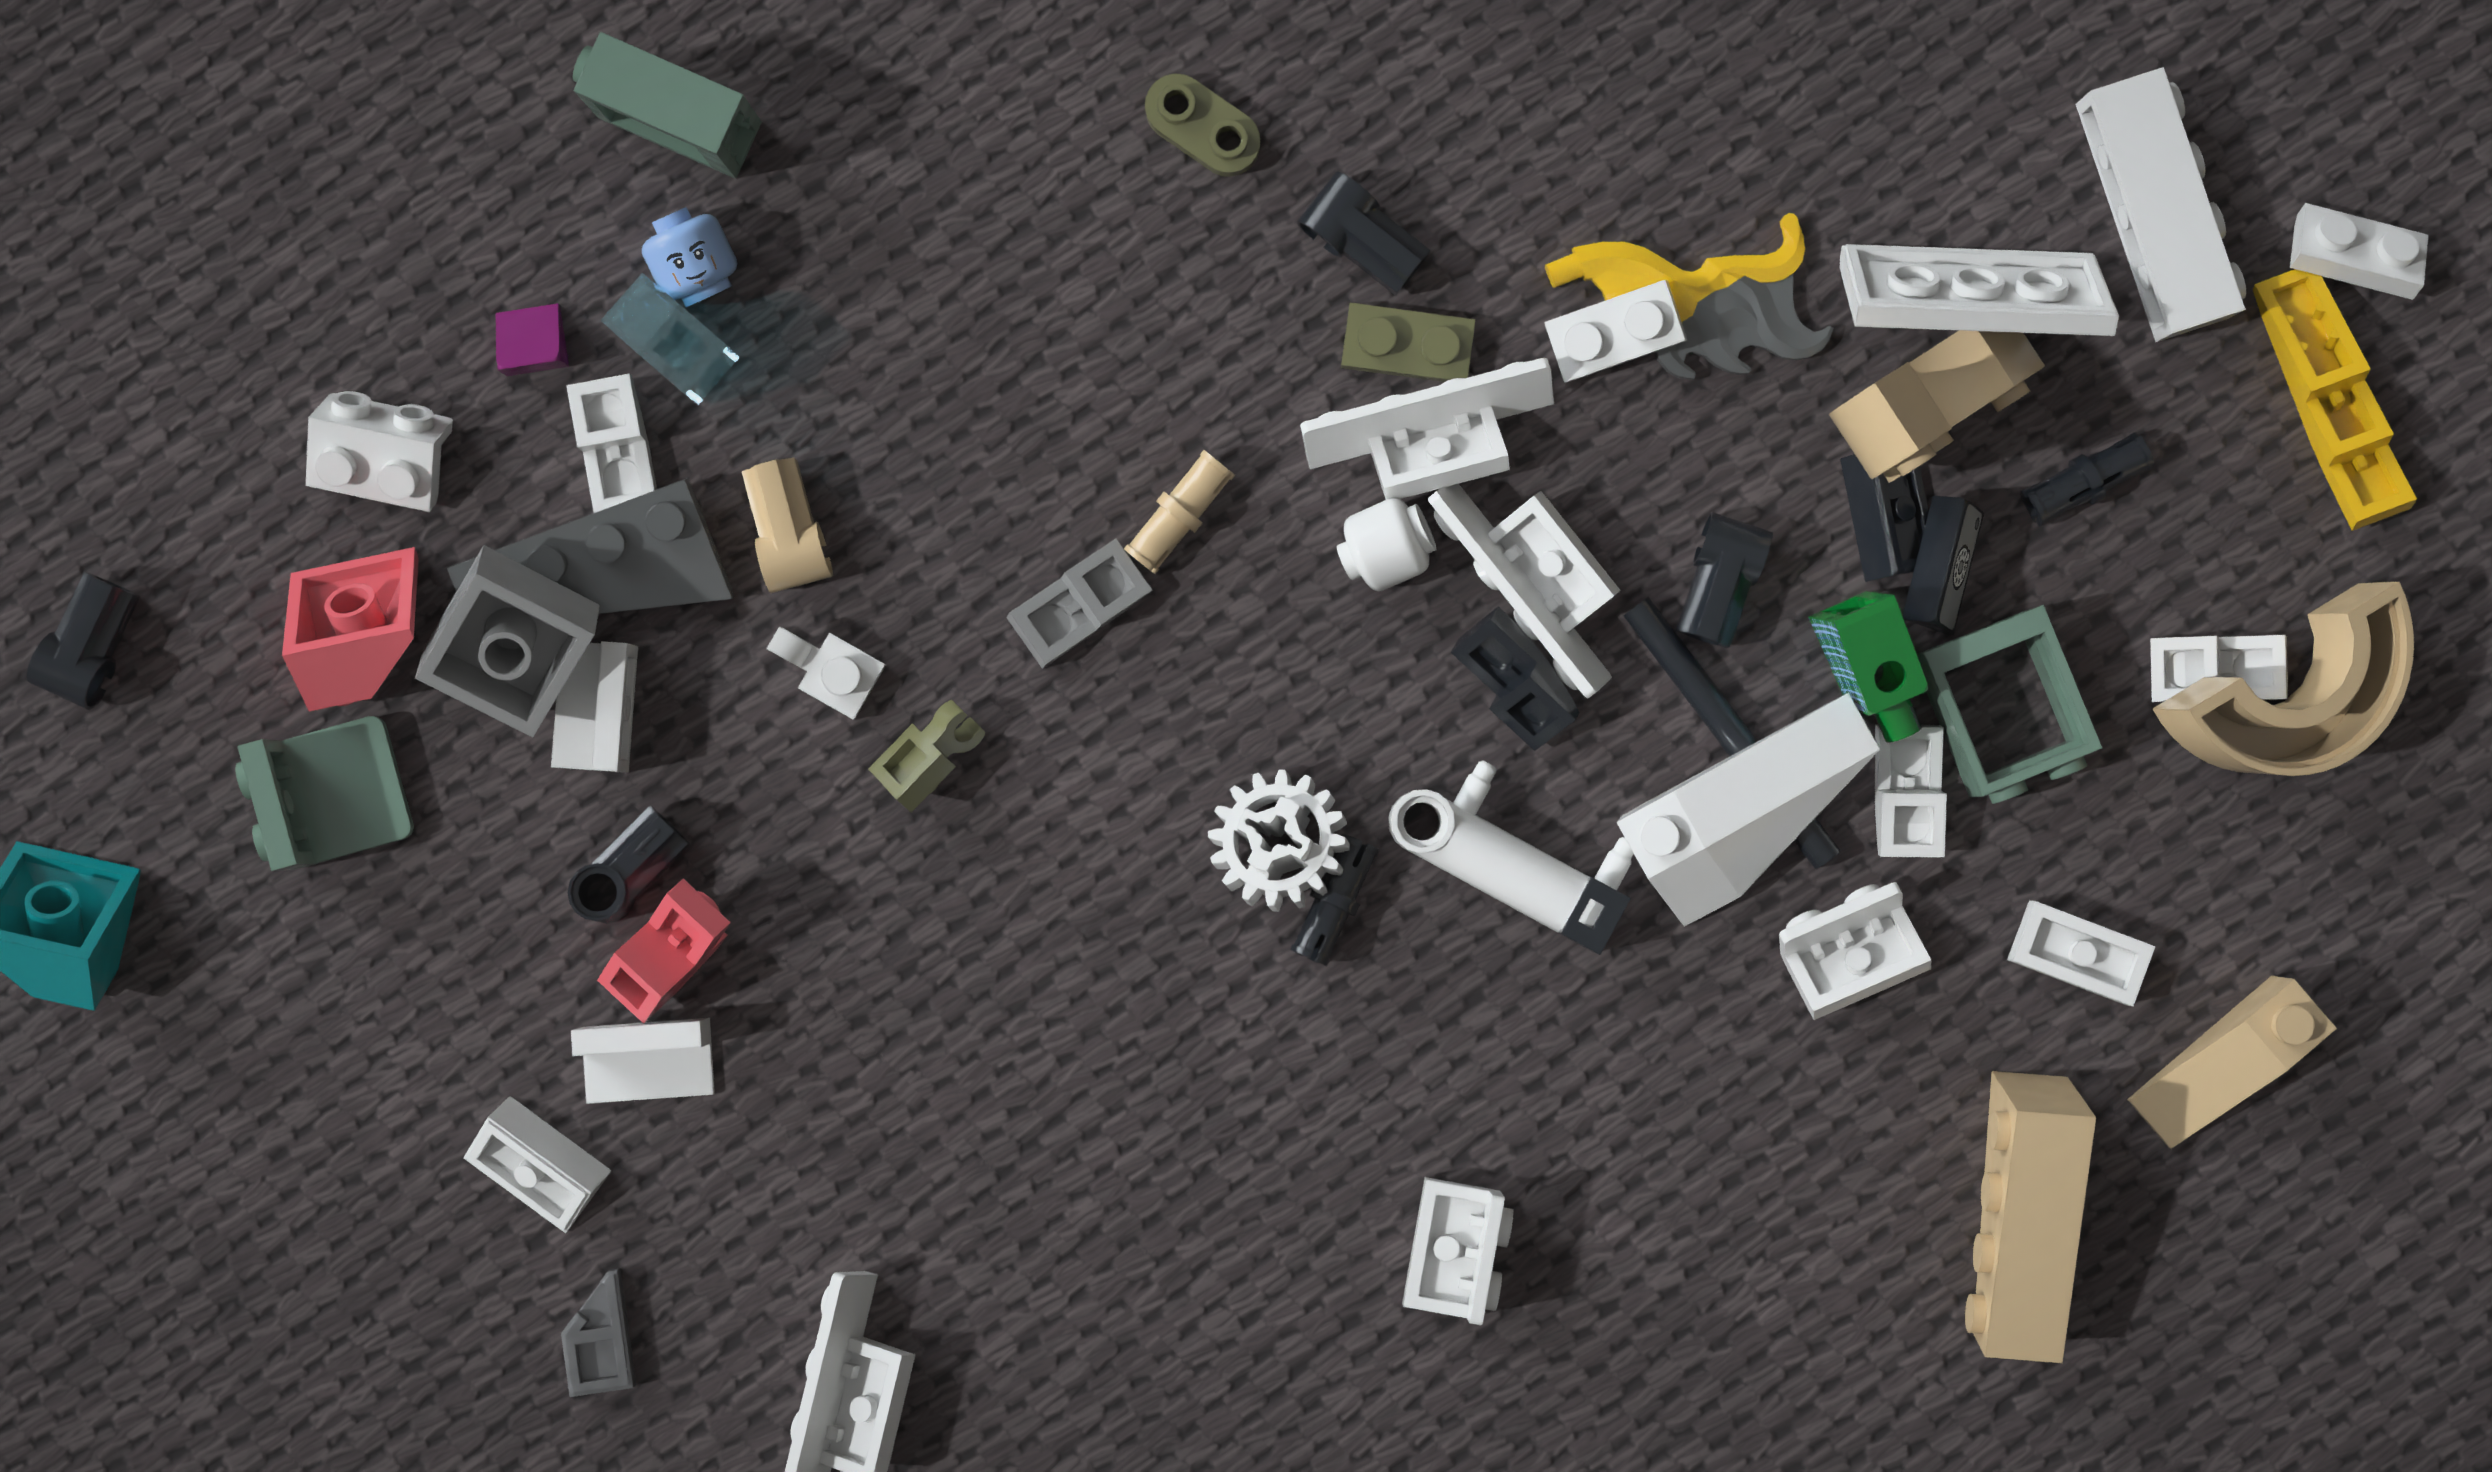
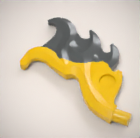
M1793 213L1784 215L1780 220V228L1782 229L1784 240L1776 252L1766 255H1733L1707 258L1701 268L1693 272L1683 271L1649 249L1628 242H1598L1573 247V254L1545 264V270L1553 288L1583 277L1584 281L1591 280L1601 290L1605 301L1659 281L1668 280L1688 341L1654 352L1658 363L1667 373L1680 379H1695L1696 372L1684 363L1686 355L1690 353L1704 357L1713 366L1727 373L1745 375L1751 371V368L1738 359L1739 352L1743 348L1751 346L1764 349L1781 359L1794 361L1807 359L1820 352L1826 346L1834 329L1831 326H1827L1823 330L1813 332L1800 322L1795 312L1793 273L1803 261L1805 243L1798 218Z

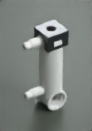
M1483 760L1479 761L1473 773L1468 775L1454 802L1442 797L1437 792L1424 789L1410 791L1399 797L1394 803L1388 817L1389 831L1395 842L1402 848L1538 921L1589 951L1601 955L1631 900L1628 896L1617 891L1631 865V858L1634 854L1624 837L1619 838L1613 850L1608 852L1595 878L1577 871L1476 815L1491 788L1490 783L1496 773V767ZM1416 803L1430 805L1438 815L1439 825L1437 831L1426 840L1412 838L1404 828L1403 819L1405 812Z

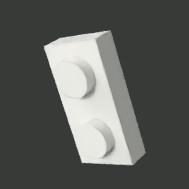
M2305 203L2297 214L2294 226L2290 268L2413 300L2424 286L2428 235Z
M1668 280L1659 281L1544 322L1564 383L1688 341Z
M2029 900L2007 960L2124 1005L2134 1006L2155 946L2037 901Z

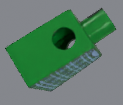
M1865 591L1808 616L1842 694L1844 695L1849 692L1860 713L1865 715L1874 714L1885 742L1899 741L1919 732L1922 727L1910 698L1927 691L1928 683L1895 596ZM1882 665V677L1876 684L1875 672Z

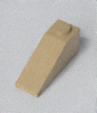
M2270 976L2127 1100L2168 1148L2172 1149L2288 1071L2337 1028L2295 979Z

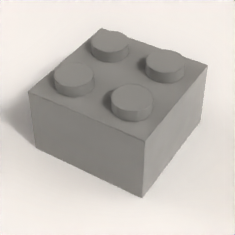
M483 545L423 648L415 679L534 737L594 637L600 605Z

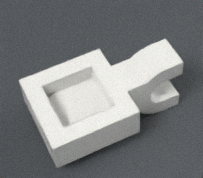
M779 627L767 647L769 651L807 671L798 689L855 720L886 664L831 633L828 634L819 649L788 630Z

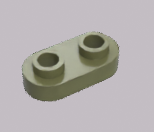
M1184 74L1163 76L1150 87L1145 99L1146 117L1151 128L1159 136L1211 172L1220 176H1237L1243 174L1254 165L1260 152V134L1256 124L1250 117L1197 80ZM1175 95L1184 97L1189 103L1187 110L1179 115L1169 113L1164 107L1166 101ZM1226 131L1236 133L1241 139L1240 145L1232 151L1221 149L1216 142L1221 133Z

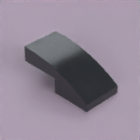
M1499 606L1462 635L1451 651L1460 662L1496 694L1489 709L1534 751L1577 719L1580 712L1555 670L1531 639Z

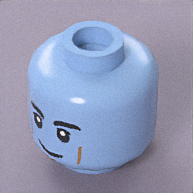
M687 207L652 222L657 235L646 240L642 247V255L661 294L669 300L682 299L685 307H688L732 286L728 276L736 270L737 259L718 220L714 216L702 214L692 218Z

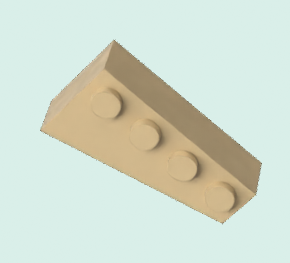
M1992 1071L1985 1172L1981 1185L1980 1233L1975 1237L1973 1247V1265L1975 1272H1977L1976 1294L1968 1295L1965 1309L1967 1332L1974 1334L1985 1357L2063 1363L2096 1116L2068 1077Z

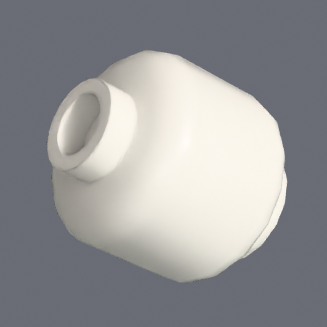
M1399 498L1387 499L1348 517L1344 523L1346 542L1337 545L1338 555L1349 578L1354 580L1362 576L1365 583L1376 591H1383L1422 574L1429 566V553L1437 550L1430 527L1419 506L1414 504L1408 507Z

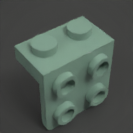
M367 716L282 741L260 739L237 746L241 762H238L235 767L237 782L243 796L247 800L252 799L258 824H255L252 828L254 844L260 858L264 862L269 861L271 871L297 870L408 838L413 832L414 824L388 729L384 720L379 717Z

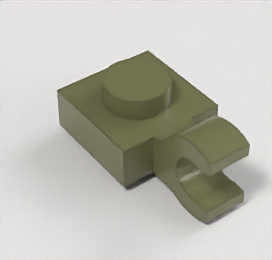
M949 700L936 711L933 720L923 731H920L912 723L868 770L898 802L912 813L956 767L947 757L953 753H964L975 748L981 742L986 732L971 717L963 722L967 714L953 700ZM961 722H963V724H962L959 728L956 729V727H957Z

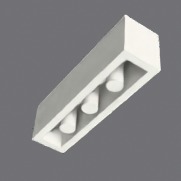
M2164 67L2091 90L2076 103V107L2155 342L2229 319L2246 310L2242 301L2246 296L2245 280L2238 265L2234 262H2229L2222 241L2226 235L2224 218L2217 204L2214 202L2209 203L2202 179L2205 177L2204 159L2199 147L2194 142L2189 143L2181 120L2185 116V105L2178 86L2174 82L2169 83Z

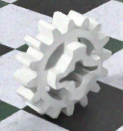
M1279 770L1275 777V784L1268 785L1259 773L1253 774L1252 783L1254 790L1246 794L1241 788L1234 785L1230 789L1233 798L1237 802L1234 807L1230 809L1225 806H1217L1214 811L1225 825L1222 829L1208 831V838L1212 843L1223 847V850L1216 852L1210 857L1211 862L1217 869L1231 868L1222 880L1230 891H1234L1245 884L1242 898L1247 904L1254 906L1263 894L1265 895L1267 906L1272 911L1279 912L1283 897L1290 896L1299 909L1305 907L1304 891L1312 888L1315 892L1324 896L1328 891L1321 880L1323 875L1327 872L1332 875L1341 876L1343 868L1333 858L1334 853L1348 851L1350 844L1345 837L1334 834V832L1347 825L1346 818L1341 811L1328 812L1333 806L1335 799L1327 789L1313 797L1315 783L1307 775H1304L1296 786H1292L1291 778L1286 770ZM1277 802L1275 807L1255 813L1259 808ZM1310 812L1316 817L1320 832L1319 845L1308 838L1305 831L1310 821L1307 817ZM1286 831L1299 849L1289 844L1287 847L1277 844L1272 849L1259 832L1269 837L1271 834L1281 837ZM1239 837L1249 842L1252 853L1247 860L1250 864L1248 869L1244 867L1240 858ZM1298 868L1304 869L1295 876L1280 880L1284 873Z

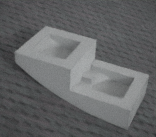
M1115 538L1064 572L1059 580L1009 612L1006 618L1043 669L1151 593L1152 589Z

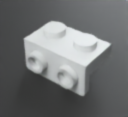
M344 391L329 394L308 417L306 486L430 512L438 498L441 445L452 432L453 419L433 414L432 410L420 405L408 404L398 407L371 401L370 397L359 392Z
M1897 882L1890 883L1881 888L1876 884L1864 886L1851 893L1845 899L1844 904L1823 913L1819 910H1811L1796 916L1787 924L1786 929L1779 933L1780 954L1813 1020L1931 970V958L1902 906L1903 893Z
M1425 1177L1402 1302L1403 1307L1467 1318L1469 1323L1477 1325L1483 1324L1485 1310L1496 1311L1502 1283V1273L1492 1271L1496 1246L1507 1248L1513 1222V1209L1504 1208L1505 1197L1501 1191Z

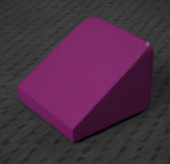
M560 304L496 313V361L500 373L505 376H513L569 367Z

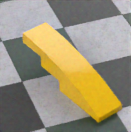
M2294 269L2255 284L2253 293L2309 441L2351 530H2356L2411 509L2417 498L2388 445L2394 433L2365 380L2371 369L2322 276Z

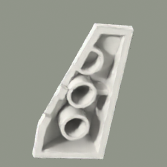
M1848 692L1630 810L1620 817L1617 824L1648 880L1685 927L1741 897L1880 750V747Z

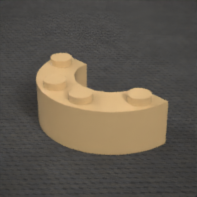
M1959 330L1913 361L1907 362L1832 411L1829 416L1871 480L1883 473L1890 483L1934 457L1937 451L1953 442L1954 440L1948 431L1960 421L1990 402L1996 411L1999 412L2029 393L2030 389L2024 380L2045 367L2024 333Z
M2400 582L2358 583L2307 614L2314 636L2312 664L2302 685L2284 702L2271 705L2260 699L2242 677H2204L2154 707L2153 711L2168 733L2182 747L2203 761L2222 769L2243 773L2299 776L2324 772L2346 763L2366 750L2387 728L2404 698L2410 680L2414 654V634L2410 609Z

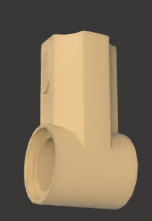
M793 457L772 460L742 471L750 508L759 538L755 539L756 553L768 591L774 593L832 577L833 570L830 557L825 558L822 551V546H826L824 535L819 523L813 521L797 459Z

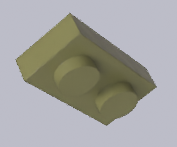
M1350 303L1341 368L1446 382L1455 378H1468L1476 319Z

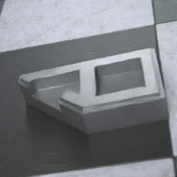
M621 1268L611 1269L605 1274L599 1285L561 1333L569 1397L630 1389L636 1386Z

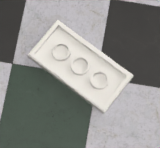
M1854 244L1842 245L1840 271L1855 327L2115 336L2119 314L2093 253Z

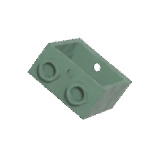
M603 32L599 33L593 47L589 45L584 47L573 70V81L577 83L573 91L599 119L730 177L737 178L762 123L743 94Z
M2044 605L2025 610L1917 654L1928 683L1926 693L1939 725L1944 727V737L1969 797L1989 795L1992 804L2010 799L2028 791L2025 779L2048 771L2051 780L2072 774L2088 766L2084 755L2102 749ZM2025 641L2066 741L1985 773L1944 673Z

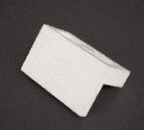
M601 641V644L589 643L556 698L551 767L629 773L638 646L628 643Z
M710 1018L645 1022L644 1024L629 1023L587 1026L571 1030L572 1056L583 1055L586 1104L715 1094Z

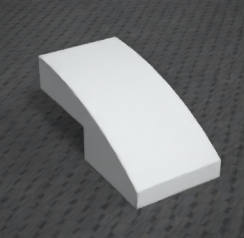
M624 374L566 385L577 448L583 451L593 512H598L656 490L657 486L648 438L632 376Z
M2286 635L2150 638L2152 702H2164L2204 677H2242L2255 695L2262 700H2286L2288 698Z
M1875 724V740L1880 747V750L1875 754V817L1877 847L1880 857H1945L1947 794L1941 791L1944 727L1940 725H1921L1922 729L1919 732L1899 741L1886 743L1879 725Z

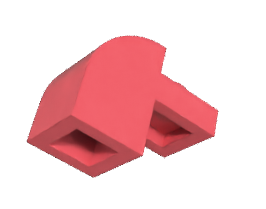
M683 878L666 893L648 923L613 954L597 981L644 1024L683 987L718 949L728 936L725 930L731 922L721 914L719 907L712 898L705 893L696 891Z

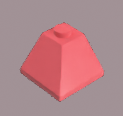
M415 547L291 573L282 657L309 712L333 706H346L357 701L371 699L414 639L419 562Z

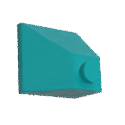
M16 841L0 867V971L34 998L95 1011L119 968L140 879V869Z

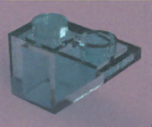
M643 273L600 320L697 404L705 398L739 359V356Z

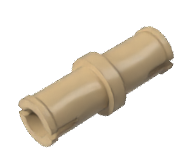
M1205 450L1201 452L1199 459L1170 495L1163 492L1156 502L1161 506L1132 542L1124 548L1125 551L1154 574L1158 572L1160 565L1190 529L1194 533L1202 525L1198 518L1228 481L1232 480L1235 476Z

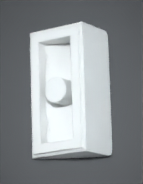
M511 1096L488 1116L464 1156L465 1160L564 1233L570 1229L611 1172L609 1168Z

